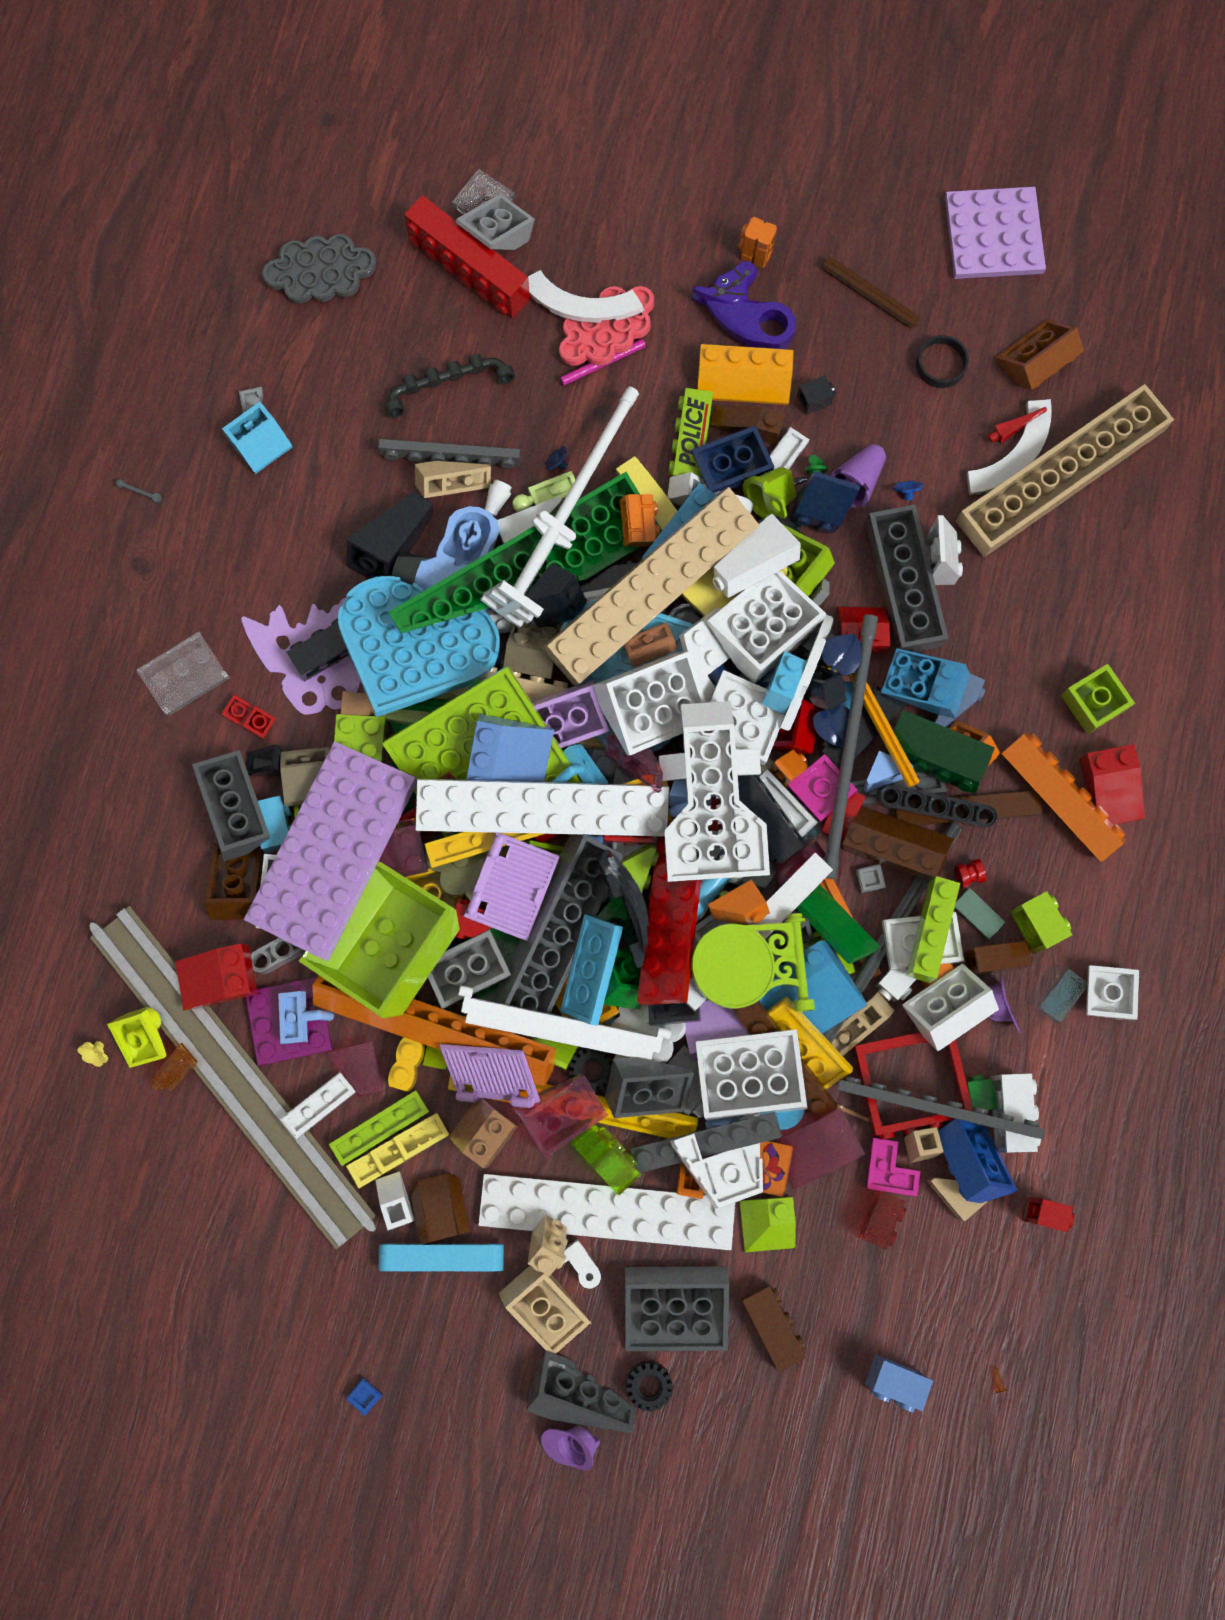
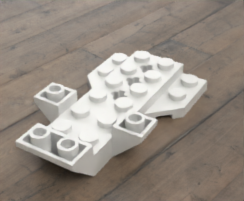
M731 701L681 704L684 753L659 756L660 780H686L687 806L664 831L668 882L770 875L767 825L739 800L738 776L761 775L759 749H736ZM711 795H715L716 799H720V804L716 805L715 810L710 809L711 805L707 806L706 800H710ZM713 820H716L717 824L722 825V830H718L717 835H713L712 831H708V826L712 825ZM715 845L719 846V850L723 849L724 852L723 855L719 856V860H714V856L710 857V851L714 850Z

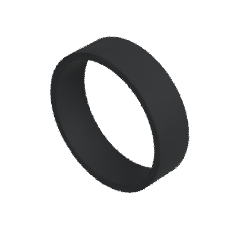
M947 335L934 336L928 339L920 348L916 359L917 372L920 378L932 387H951L962 379L969 363L968 352L965 346L954 337ZM934 344L949 345L961 355L963 371L957 377L949 380L934 378L923 368L921 353L927 347Z

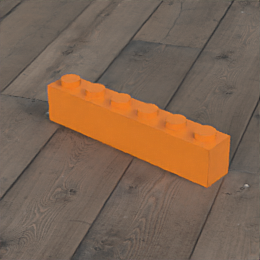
M1024 733L1001 754L1100 862L1104 861L1125 843V832L1117 824L1113 826L1107 819L1109 817L1107 812L1101 806L1096 807L1090 801L1092 797L1083 787L1081 789L1077 787L1074 783L1075 778L1066 769L1063 771L1057 765L1059 761L1050 751L1046 753L1040 746L1042 742L1035 734Z

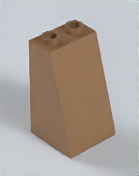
M480 1098L478 1102L471 1105L448 1137L463 1154L482 1168H487L513 1135L518 1125L483 1098Z

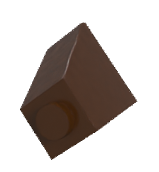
M1027 941L975 947L963 953L966 967L976 976L1026 968L1031 966V961H1033V952L1031 947L1027 945Z

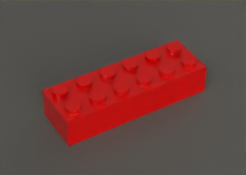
M422 195L404 214L408 239L411 244L417 248L421 247L431 260L439 261L448 273L457 275L466 287L475 289L484 301L493 303L502 315L507 314L513 319L530 300L528 276L463 229L453 218Z

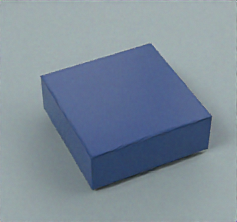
M364 1377L348 1395L346 1400L366 1416L383 1394Z

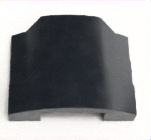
M608 850L595 855L602 878L613 898L620 896L622 898L628 919L618 922V925L623 927L621 935L634 964L637 968H640L643 965L648 945L647 928L649 923L645 901L627 867L615 854Z

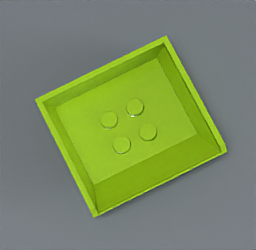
M378 861L329 961H325L306 951L299 962L381 1018L403 1015L460 930L457 912L447 903Z

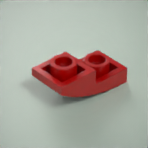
M235 694L221 714V716L264 739L276 720L275 717L257 706L251 705Z

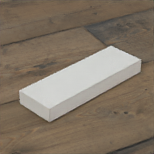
M339 1072L279 1121L293 1139L297 1140L356 1091Z

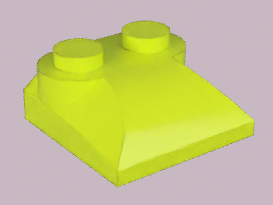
M145 1007L135 1010L107 1024L130 1068L163 1059L167 1056L157 1030L161 1026L160 1015L154 1009Z

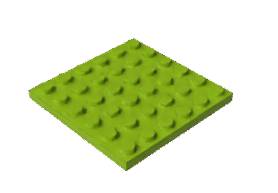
M507 665L386 739L382 744L399 770L417 779L467 780L476 724L480 714L547 727V725ZM554 736L544 782H552L567 767L571 766ZM577 774L572 776L566 783H582ZM416 785V787H415V789H414V792H415L416 795H417V785ZM441 831L445 838L449 837L445 831Z

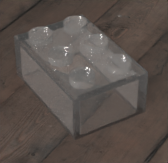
M197 632L137 669L138 674L159 707L167 716L172 715L230 679L200 632Z

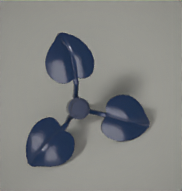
M854 634L830 638L825 643L821 653L822 660L826 665L832 667L830 670H837L842 676L852 674L857 670L862 659V647L858 637ZM774 668L755 684L767 689ZM804 694L803 699L812 703L807 695ZM839 704L833 710L824 709V711L817 712L813 717V726L817 734L831 745L843 748L849 709Z

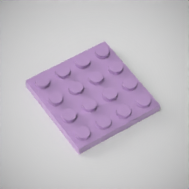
M1035 187L946 192L945 205L954 279L1044 274L1046 265Z

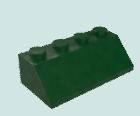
M903 710L895 727L894 734L909 762L912 764L913 769L918 773H925L935 777L940 782L954 785L964 792H971L976 795L986 774L995 747Z

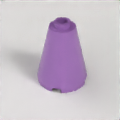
M870 444L830 474L832 477L860 486L859 492L851 505L852 508H855L857 505L864 507L871 498L886 461L884 449L879 445Z

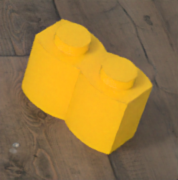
M405 1037L400 1041L396 1051L397 1062L392 1066L388 1077L390 1087L407 1092L413 1089L417 1081V1067L421 1064L425 1054L424 1044Z

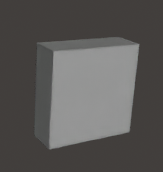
M880 864L855 870L861 894L886 888Z

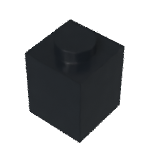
M825 375L800 385L797 397L806 415L832 405L835 388L831 382H828Z

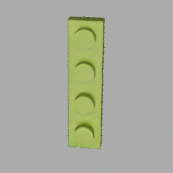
M415 1090L333 1141L329 1146L341 1166H344L429 1113V1110L418 1091Z

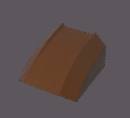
M446 1173L416 1182L410 1192L420 1244L472 1231L460 1178Z

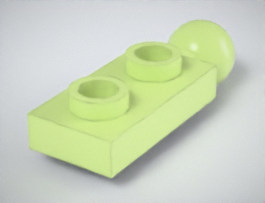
M572 471L529 487L530 496L524 494L517 495L513 500V508L515 511L520 512L530 508L533 504L538 505L558 496H561L563 502L575 482Z

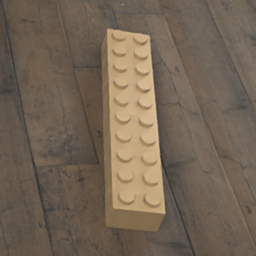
M1144 384L961 511L956 523L982 556L986 557L1159 436L1169 427L1174 418Z
M729 487L722 490L546 643L542 649L573 685L580 684L753 532L759 524Z

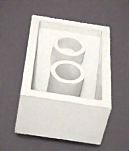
M938 515L924 541L935 585H955L963 572L962 563H959L958 554L961 553V541L957 540V532L943 515Z

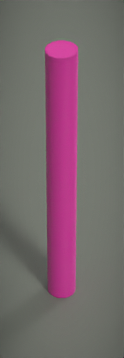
M643 339L633 342L632 347L628 351L615 353L614 359L606 365L598 366L589 363L560 377L563 386L645 348V342Z

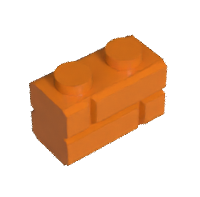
M756 217L751 218L749 225L745 223L740 234L741 240L738 249L742 250L741 260L754 262V265L761 268L766 267L773 251L777 231L776 225L769 222L764 223L763 220Z
M652 494L625 495L620 499L624 547H649L660 535V528L655 524V516L658 512L657 502L653 501Z

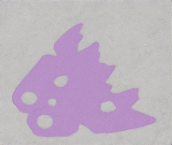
M343 598L338 605H334L328 614L324 610H318L316 605L312 604L306 625L297 623L296 628L289 626L283 608L278 605L275 611L270 613L268 626L245 616L241 618L245 632L266 668L270 672L286 674L282 681V690L292 705L302 714L319 713L325 705L331 709H341L342 700L337 701L331 695L333 688L336 686L344 687L346 692H357L360 679L350 656L304 682L286 653L294 643L298 641L304 642L311 638L313 632L319 629L324 630L331 626V623L338 618L339 608L346 598ZM278 636L288 637L290 645L287 649L283 650L278 646L276 641ZM320 675L325 676L326 680L324 683L317 681ZM308 691L314 692L317 696V701L312 706H306L302 702L303 694Z

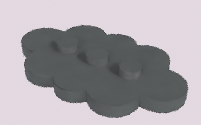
M344 234L333 235L328 240L321 236H312L305 243L294 240L286 242L280 249V259H274L265 264L262 276L269 288L285 290L287 298L294 303L302 304L308 302L311 298L319 302H326L332 299L335 294L340 297L354 295L360 287V279L371 276L376 270L377 262L371 250L363 247L355 248L353 241Z

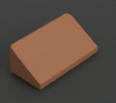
M667 622L634 635L624 644L632 667H637L678 649Z

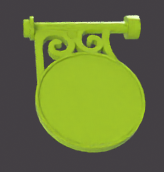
M802 913L787 915L785 923L759 925L725 924L707 932L697 943L691 959L693 980L701 994L715 1005L723 1008L738 1009L756 1003L767 991L776 986L791 985L797 987L798 1000L793 1001L794 1011L805 1012L815 1010L814 999H809L801 932V923L806 921L802 917ZM756 931H782L787 937L786 947L779 950L774 945L775 940H778L779 946L784 945L785 939L781 934L771 935L768 938V942H766ZM773 955H775V956H781V957L777 958V959L774 961V956H773ZM782 962L793 964L795 966L796 979L789 978L792 974L790 966L786 965L782 968L786 972L784 974L780 972L779 965ZM774 975L778 978V980L773 981Z

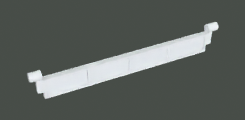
M461 985L458 995L464 996L461 1012L467 1013L465 1023L648 1060L652 1059L653 1052L660 1053L663 1038L669 1039L671 1035V1029L662 1027L657 1028L656 1036L601 1024H598V1026L590 1025L577 1019L472 998L473 988Z

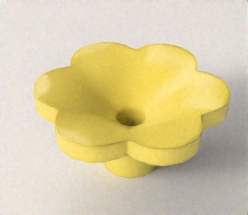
M96 1041L94 1044L84 1042L77 1049L86 1063H92L97 1067H101L103 1063L108 1061V1056L103 1050L104 1044L100 1041Z

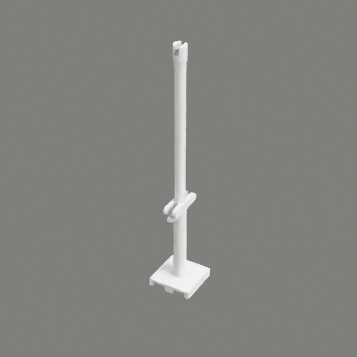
M633 387L626 388L619 400V405L555 517L546 511H542L533 519L532 523L541 533L542 537L514 587L506 581H502L484 592L480 599L519 628L524 622H531L534 616L536 618L540 617L543 611L542 607L525 595L554 544L570 549L572 546L570 542L576 539V534L564 524L627 412L636 401L639 392Z

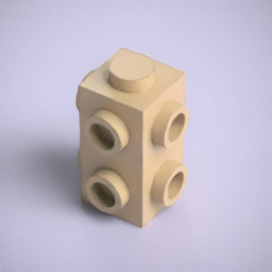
M545 1215L531 1235L528 1265L547 1276H550L556 1268L560 1269L566 1260L564 1252L568 1242L566 1239L567 1227L559 1220Z

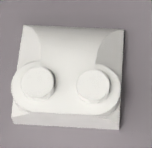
M1089 965L1086 1015L1115 1018L1117 1020H1137L1139 970Z

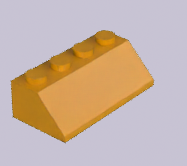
M701 344L697 389L712 391V400L788 405L793 371V350Z

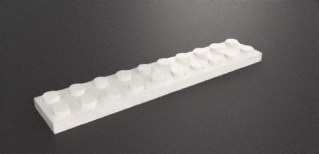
M417 779L416 831L665 836L664 831L667 828L669 786Z
M484 1174L478 1226L533 1231L545 1215L552 1219L559 1220L566 1226L568 1235L731 1250L735 1203L721 1208H714L706 1195L703 1196V1199L677 1195V1192Z

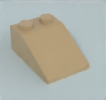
M532 1266L525 1269L499 1292L505 1308L546 1351L556 1354L591 1323L552 1274L547 1276L542 1272L536 1271Z

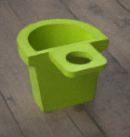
M778 467L759 477L751 476L743 483L744 496L753 503L752 510L763 519L771 514L782 519L787 517L785 506L797 496L791 470Z

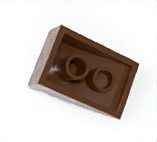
M218 844L213 845L204 901L209 920H244L261 886L263 850L261 845L249 854L223 861Z

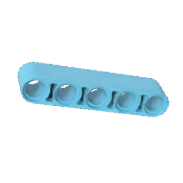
M379 1244L378 1271H503L504 1244Z

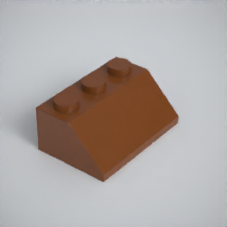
M1046 319L995 358L1017 385L1033 390L1039 387L1047 378L1056 374L1067 363L1074 361L1078 355L1084 352V348L1077 327Z

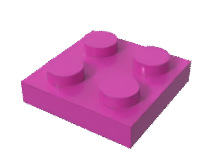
M826 754L788 785V788L820 823L833 813L840 771ZM851 782L848 799L857 792L856 787Z

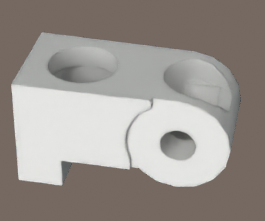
M576 1239L565 1247L564 1255H566V1260L564 1263L568 1260L577 1271L579 1282L583 1287L588 1289L594 1288L601 1280L600 1271L580 1241Z

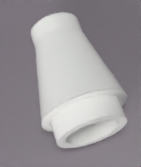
M494 480L493 484H490L484 509L496 517L499 510L510 497L512 487L502 481Z

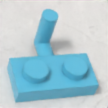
M582 744L568 746L564 750L571 766L567 767L552 781L566 783L572 776L578 774L582 783L608 784V781Z

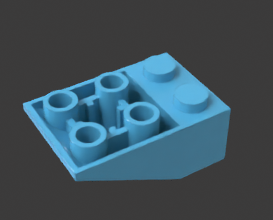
M896 648L881 693L931 713L956 718L970 672L966 664Z

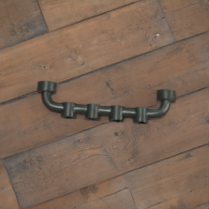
M475 354L469 357V364L460 366L458 361L448 363L446 366L447 371L439 373L437 368H429L425 371L424 378L417 380L415 375L405 376L402 379L403 384L393 388L389 393L385 410L390 418L400 417L405 413L403 402L397 399L400 395L405 393L415 394L421 388L427 386L434 388L450 379L457 381L466 374H480L489 367L497 368L495 375L500 384H507L513 381L515 373L512 366L506 365L498 358L482 359L480 354Z

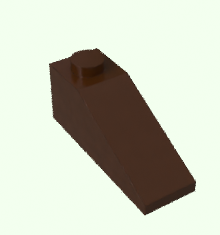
M716 404L710 427L734 434L756 425L763 442L776 445L785 413L765 407Z

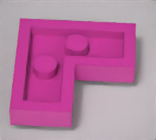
M872 1138L866 1189L917 1197L920 1171L895 1167L898 1142Z

